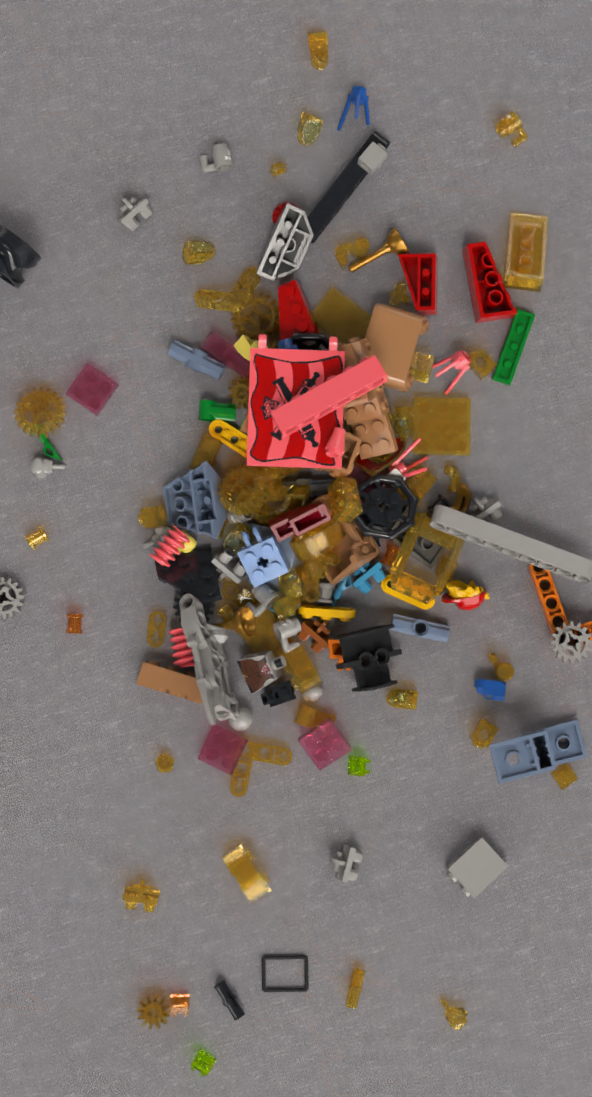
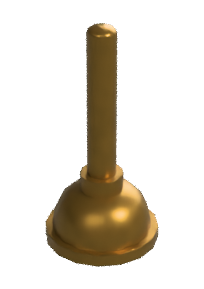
M395 226L387 235V242L383 244V247L349 266L351 273L386 253L390 254L393 252L396 255L410 253Z
M243 606L236 611L232 619L226 622L211 624L234 630L237 634L244 635L245 637L253 636L256 626L253 612L247 606Z

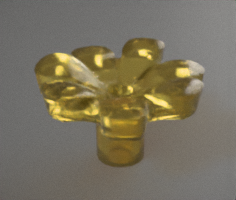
M402 283L395 286V291H391L389 294L390 297H393L390 299L389 304L397 306L399 302H404L405 304L409 302L410 297L405 295L407 292L406 284Z

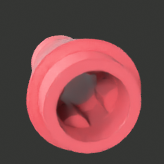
M334 428L325 447L327 456L341 458L342 454H344L345 429Z

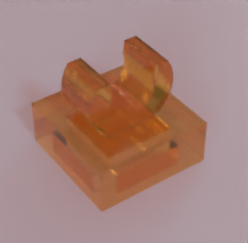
M170 994V1014L176 1017V1014L184 1013V1017H187L190 1009V994Z

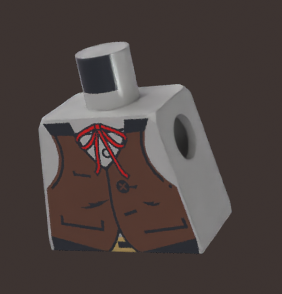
M271 650L244 655L237 660L251 694L282 675L280 668L287 665L283 655L275 658Z

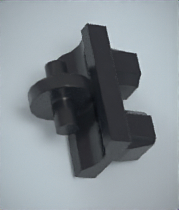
M290 680L264 689L265 693L261 694L263 704H270V707L297 699L294 694L295 689L291 686Z

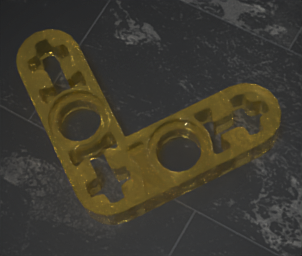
M250 267L244 270L231 292L208 289L198 290L193 296L196 306L230 312L242 310L261 280L260 275L256 274L257 268Z
M241 742L236 751L230 784L231 793L236 797H241L247 792L253 760L277 765H288L292 760L291 751L287 748L256 742ZM245 744H248V748L251 749V752H248L246 758H250V762L238 760V756L243 757V751H240V748L244 747ZM261 748H268L270 750V756L267 759L260 757L259 751ZM273 749H277L276 754H282L283 751H286L289 759L281 762V758L275 757L276 761H272ZM240 763L247 765L248 771L246 774H239L237 772V766ZM235 775L240 778H247L246 781L242 780L241 786L244 787V790H241L240 793H236V789H233V786L238 784V779H234Z

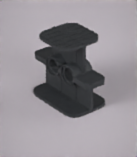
M394 624L374 626L333 637V640L339 639L344 661L336 664V669L351 667L354 670L357 687L353 688L352 692L376 690L398 683L397 680L391 681L388 668L390 657L402 654L401 649L393 650L389 629L394 628Z

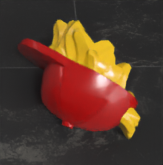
M459 580L447 582L446 588L450 593L441 596L442 602L455 603L457 608L464 611L476 609L483 603L484 599H490L489 593L483 587L476 586L473 580L468 585Z

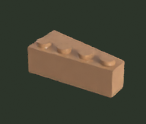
M149 659L148 663H142L136 684L203 704L195 673L185 670V673L182 674L177 672L178 668L169 665L166 668L159 667V662Z

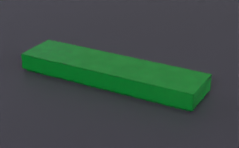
M517 308V314L512 321L492 378L493 381L507 386L511 385L535 314Z

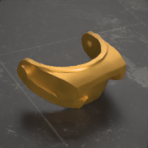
M461 483L458 485V492L452 509L465 514L472 498V493L467 484Z

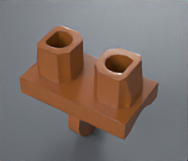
M307 618L301 624V631L298 632L297 637L304 642L309 636L316 641L311 645V648L316 653L321 652L324 648L327 649L328 640L331 639L328 636L331 631L325 627L328 621L325 620L321 623L316 619L312 623Z

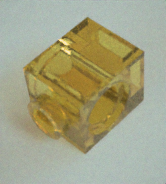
M481 348L477 352L473 350L469 354L471 359L469 369L481 380L497 365ZM475 360H483L485 366L482 368L477 367Z
M164 505L140 509L141 514H138L139 525H143L144 529L156 528L161 525L168 526Z
M480 718L469 739L473 740L472 745L481 750L483 747L489 748V744H491L499 728ZM485 729L488 732V737L482 741L479 739L478 733L480 730Z

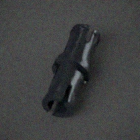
M223 980L216 984L214 988L223 1000L222 1004L228 1008L234 1020H238L245 1015V1012L236 1000L237 996L232 994L226 981Z

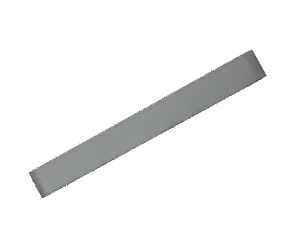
M436 505L429 524L434 529L585 584L591 582L592 561L443 505Z

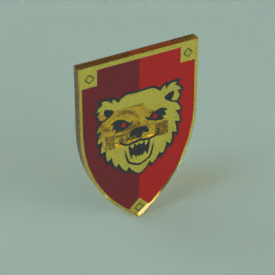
M395 438L398 450L395 452L361 460L360 454H358L353 464L374 476L386 467H391L392 463L402 455L406 447V438Z

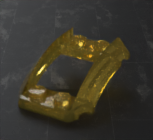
M416 513L414 520L416 524L407 530L397 556L389 568L390 582L393 590L427 605L442 594L456 565L465 540L432 528L429 525L431 518L426 516L427 513ZM418 536L450 550L435 586L403 572Z

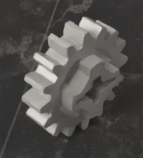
M1 577L0 586L3 587L0 590V596L5 595L11 601H3L2 603V599H0V615L2 614L3 619H7V614L13 618V612L20 613L21 611L18 607L24 606L21 599H25V596L20 595L24 590L23 588H17L19 586L18 582L12 584L13 579L9 578L6 582L5 578ZM12 589L16 593V599L11 594ZM14 605L11 609L4 611L7 606Z
M573 621L569 622V626L562 623V629L556 627L555 630L558 633L551 634L555 638L554 641H550V644L555 646L551 651H557L556 658L562 656V662H566L567 659H569L570 664L574 663V659L577 662H581V656L587 658L588 656L585 652L592 651L588 647L589 644H592V641L588 640L592 634H586L587 627L581 629V623H577L576 626H574ZM571 630H576L581 635H574ZM563 633L564 638L562 640V643H559V638ZM570 639H574L576 642L573 646H568L567 644ZM581 642H584L583 649L580 652V644ZM562 650L570 651L572 656L565 654Z

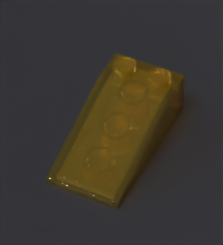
M511 212L503 273L505 288L540 292L544 281L548 217Z

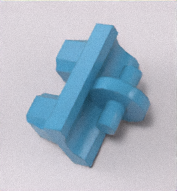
M369 562L353 572L355 577L360 573L363 575L352 586L355 589L358 588L365 595L373 589L366 581L369 577L372 576L379 584L386 578L384 571L381 569L382 565L380 562L368 571L365 569L370 566Z

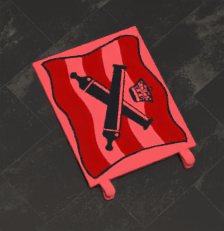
M259 334L258 348H250L247 466L342 469V456L341 458L327 456L325 447L334 428H343V406L283 438L270 413L276 406L290 402L294 396L303 395L308 392V389L312 386H319L327 378L343 373L345 351H337L338 338L330 337L329 351L266 349L267 336Z

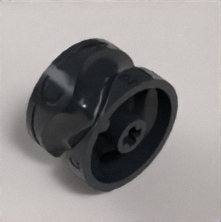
M0 225V278L19 289L25 281L22 277L23 268L35 267L41 260V256L21 238Z

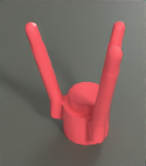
M458 350L453 355L431 366L435 368L451 360V363L437 372L435 377L440 376L453 366L457 370L461 369L444 392L445 395L450 392L464 372L470 368L469 363H471V359L464 350Z
M418 438L397 459L391 462L390 472L397 469L407 478L427 471V468L424 467L408 472L409 469L426 461L428 456L407 466L403 462L399 463L421 441V438Z

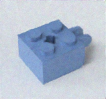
M255 526L252 529L257 541L252 543L249 534L246 531L242 532L241 534L246 546L240 548L237 552L253 587L286 574L291 568L274 533L263 538L258 527ZM261 557L268 559L267 563L261 562Z

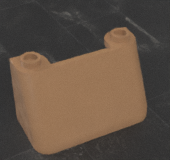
M376 303L365 338L368 337L373 356L377 357L387 374L388 381L383 383V387L408 392L409 387H412L414 377L409 369L418 337L427 333L429 329L428 319L408 311Z
M340 491L317 497L311 503L323 502L332 518L326 522L324 536L320 537L321 550L331 564L325 570L326 577L331 585L341 582L375 558L380 552L374 538L363 536L362 531L354 520L348 516L347 512L350 509V501ZM307 531L302 535L308 536L311 535V532Z

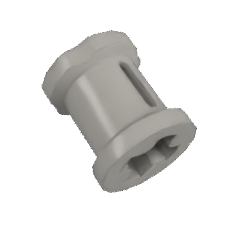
M318 583L319 593L316 602L333 604L331 597L332 589L335 585Z

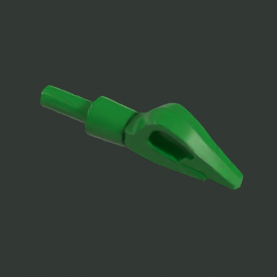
M35 423L33 428L39 435V440L44 444V455L62 461L63 459L59 456L45 432L43 433ZM50 449L53 455L48 454L46 450Z

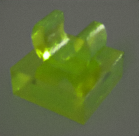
M349 756L348 775L365 776V774H369L370 770H365V763H370L371 760L362 756Z
M200 1048L191 1063V1070L197 1069L201 1072V1077L207 1076L217 1059Z

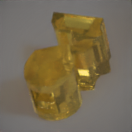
M358 238L353 245L350 242L339 244V247L334 250V255L342 271L348 264L346 255L351 254L356 259L361 260L368 255L370 243L365 238Z

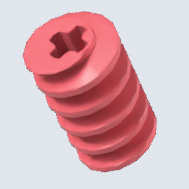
M174 525L175 531L167 530L170 537L163 535L165 543L158 542L160 549L153 548L156 554L149 553L162 566L170 567L168 559L175 561L173 553L180 555L178 547L184 549L183 541L190 542L187 535Z
M183 628L169 631L170 635H175V637L170 639V642L176 643L171 649L177 651L172 654V657L178 658V660L173 662V665H177L179 668L195 666L194 662H192L194 659L193 654H191L192 649L187 645Z

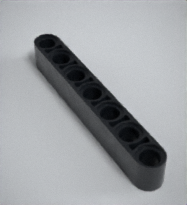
M377 131L370 135L307 218L314 234L311 240L312 244L318 239L368 174L367 171L358 165V158L372 142L379 143L386 149L391 142Z

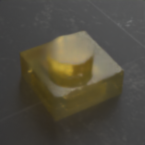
M568 763L563 764L550 773L561 790L578 780Z

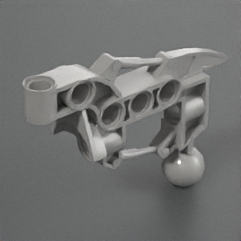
M185 594L179 601L181 626L187 640V645L191 647L193 652L196 682L210 724L215 725L216 718L220 721L228 719L230 726L234 730L244 731L252 723V714L245 707H237L238 701L235 699V694L230 692L226 669L228 661L222 644L228 638V630L206 623L202 602L192 594ZM222 678L225 683L227 694H225L222 690Z

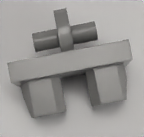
M134 197L129 201L123 198L121 201L124 205L119 210L122 213L127 209L129 211L118 222L121 225H125L131 231L135 230L140 225L134 218L138 212L144 219L153 214L148 206L149 201L143 198L133 207L132 205L137 201Z
M477 497L472 499L474 505L469 508L472 511L469 515L484 521V518L488 515L493 520H497L503 515L499 508L501 506L500 502L496 501L493 497L490 500H487L486 497L481 500Z
M226 549L222 553L220 552L212 560V563L217 567L216 572L220 574L218 578L220 582L225 578L228 582L233 580L239 584L247 574L241 560L237 565L231 561L235 555L230 549Z
M344 844L342 852L337 851L336 858L330 857L329 862L334 863L333 871H337L335 878L346 883L348 880L356 881L358 870L351 867L353 861L358 863L362 861L363 853L350 845Z

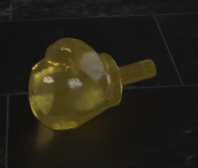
M444 998L439 1000L447 1010L444 1015L449 1025L454 1030L465 1026L467 1023V1011L463 1007L456 1008L455 1005L450 1007Z

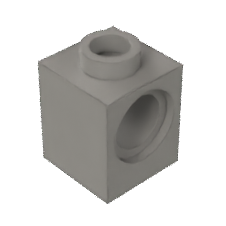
M372 142L358 158V165L373 176L387 159L388 153L386 148L379 143Z

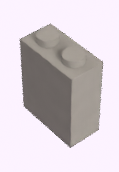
M479 836L446 868L449 870L447 875L454 882L458 880L463 885L460 889L467 897L472 895L475 898L508 865Z

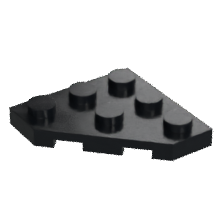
M211 547L175 555V561L168 559L170 567L162 566L154 560L159 581L170 584L183 594H192L202 604L222 600L215 565L212 563Z

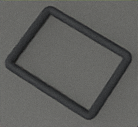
M306 955L262 957L263 992L308 991V957ZM304 959L305 988H266L265 960Z

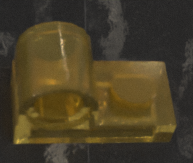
M300 704L294 723L330 735L336 716Z

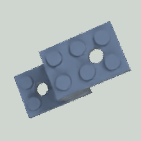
M577 719L521 733V736L489 744L499 784L557 769L556 765L587 758ZM562 737L568 740V746L564 749L558 745V741ZM514 753L518 756L519 760L517 764L510 765L508 763V756Z

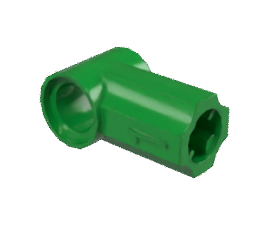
M200 400L198 420L212 422L220 419L235 422L237 405L217 403L212 400Z

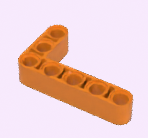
M528 564V572L550 634H557L556 627L552 623L555 616L561 619L559 628L562 629V623H565L567 626L569 624L550 571L542 569L538 573L534 571L533 565ZM541 580L548 583L549 587L546 591L542 590L539 586ZM548 598L553 599L555 602L553 609H549L546 606ZM592 621L581 624L580 628L587 627L586 634H592ZM571 630L574 635H577L576 630ZM570 639L567 642L568 646H573L576 643L574 639Z

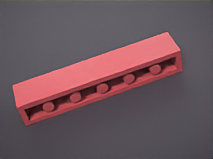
M375 355L365 357L356 366H349L343 370V373L327 378L323 384L312 386L303 395H296L290 402L276 406L270 412L283 438L387 382V374Z

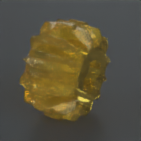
M238 377V381H232L234 387H228V390L232 391L228 398H234L231 404H237L238 409L242 407L248 409L249 377H246L245 380L243 377ZM246 390V394L242 396L241 392Z
M158 995L154 996L153 1001L150 996H147V1002L141 1000L140 1004L142 1007L137 1008V1012L142 1013L137 1018L138 1020L145 1019L142 1026H145L148 1022L150 1023L149 1029H152L154 1024L159 1029L161 1023H167L165 1017H169L170 1012L165 1010L169 1009L170 1006L169 1004L162 1005L165 1002L164 998L160 1002L157 1001ZM152 1008L156 1009L157 1013L155 1016H152V1012H149Z

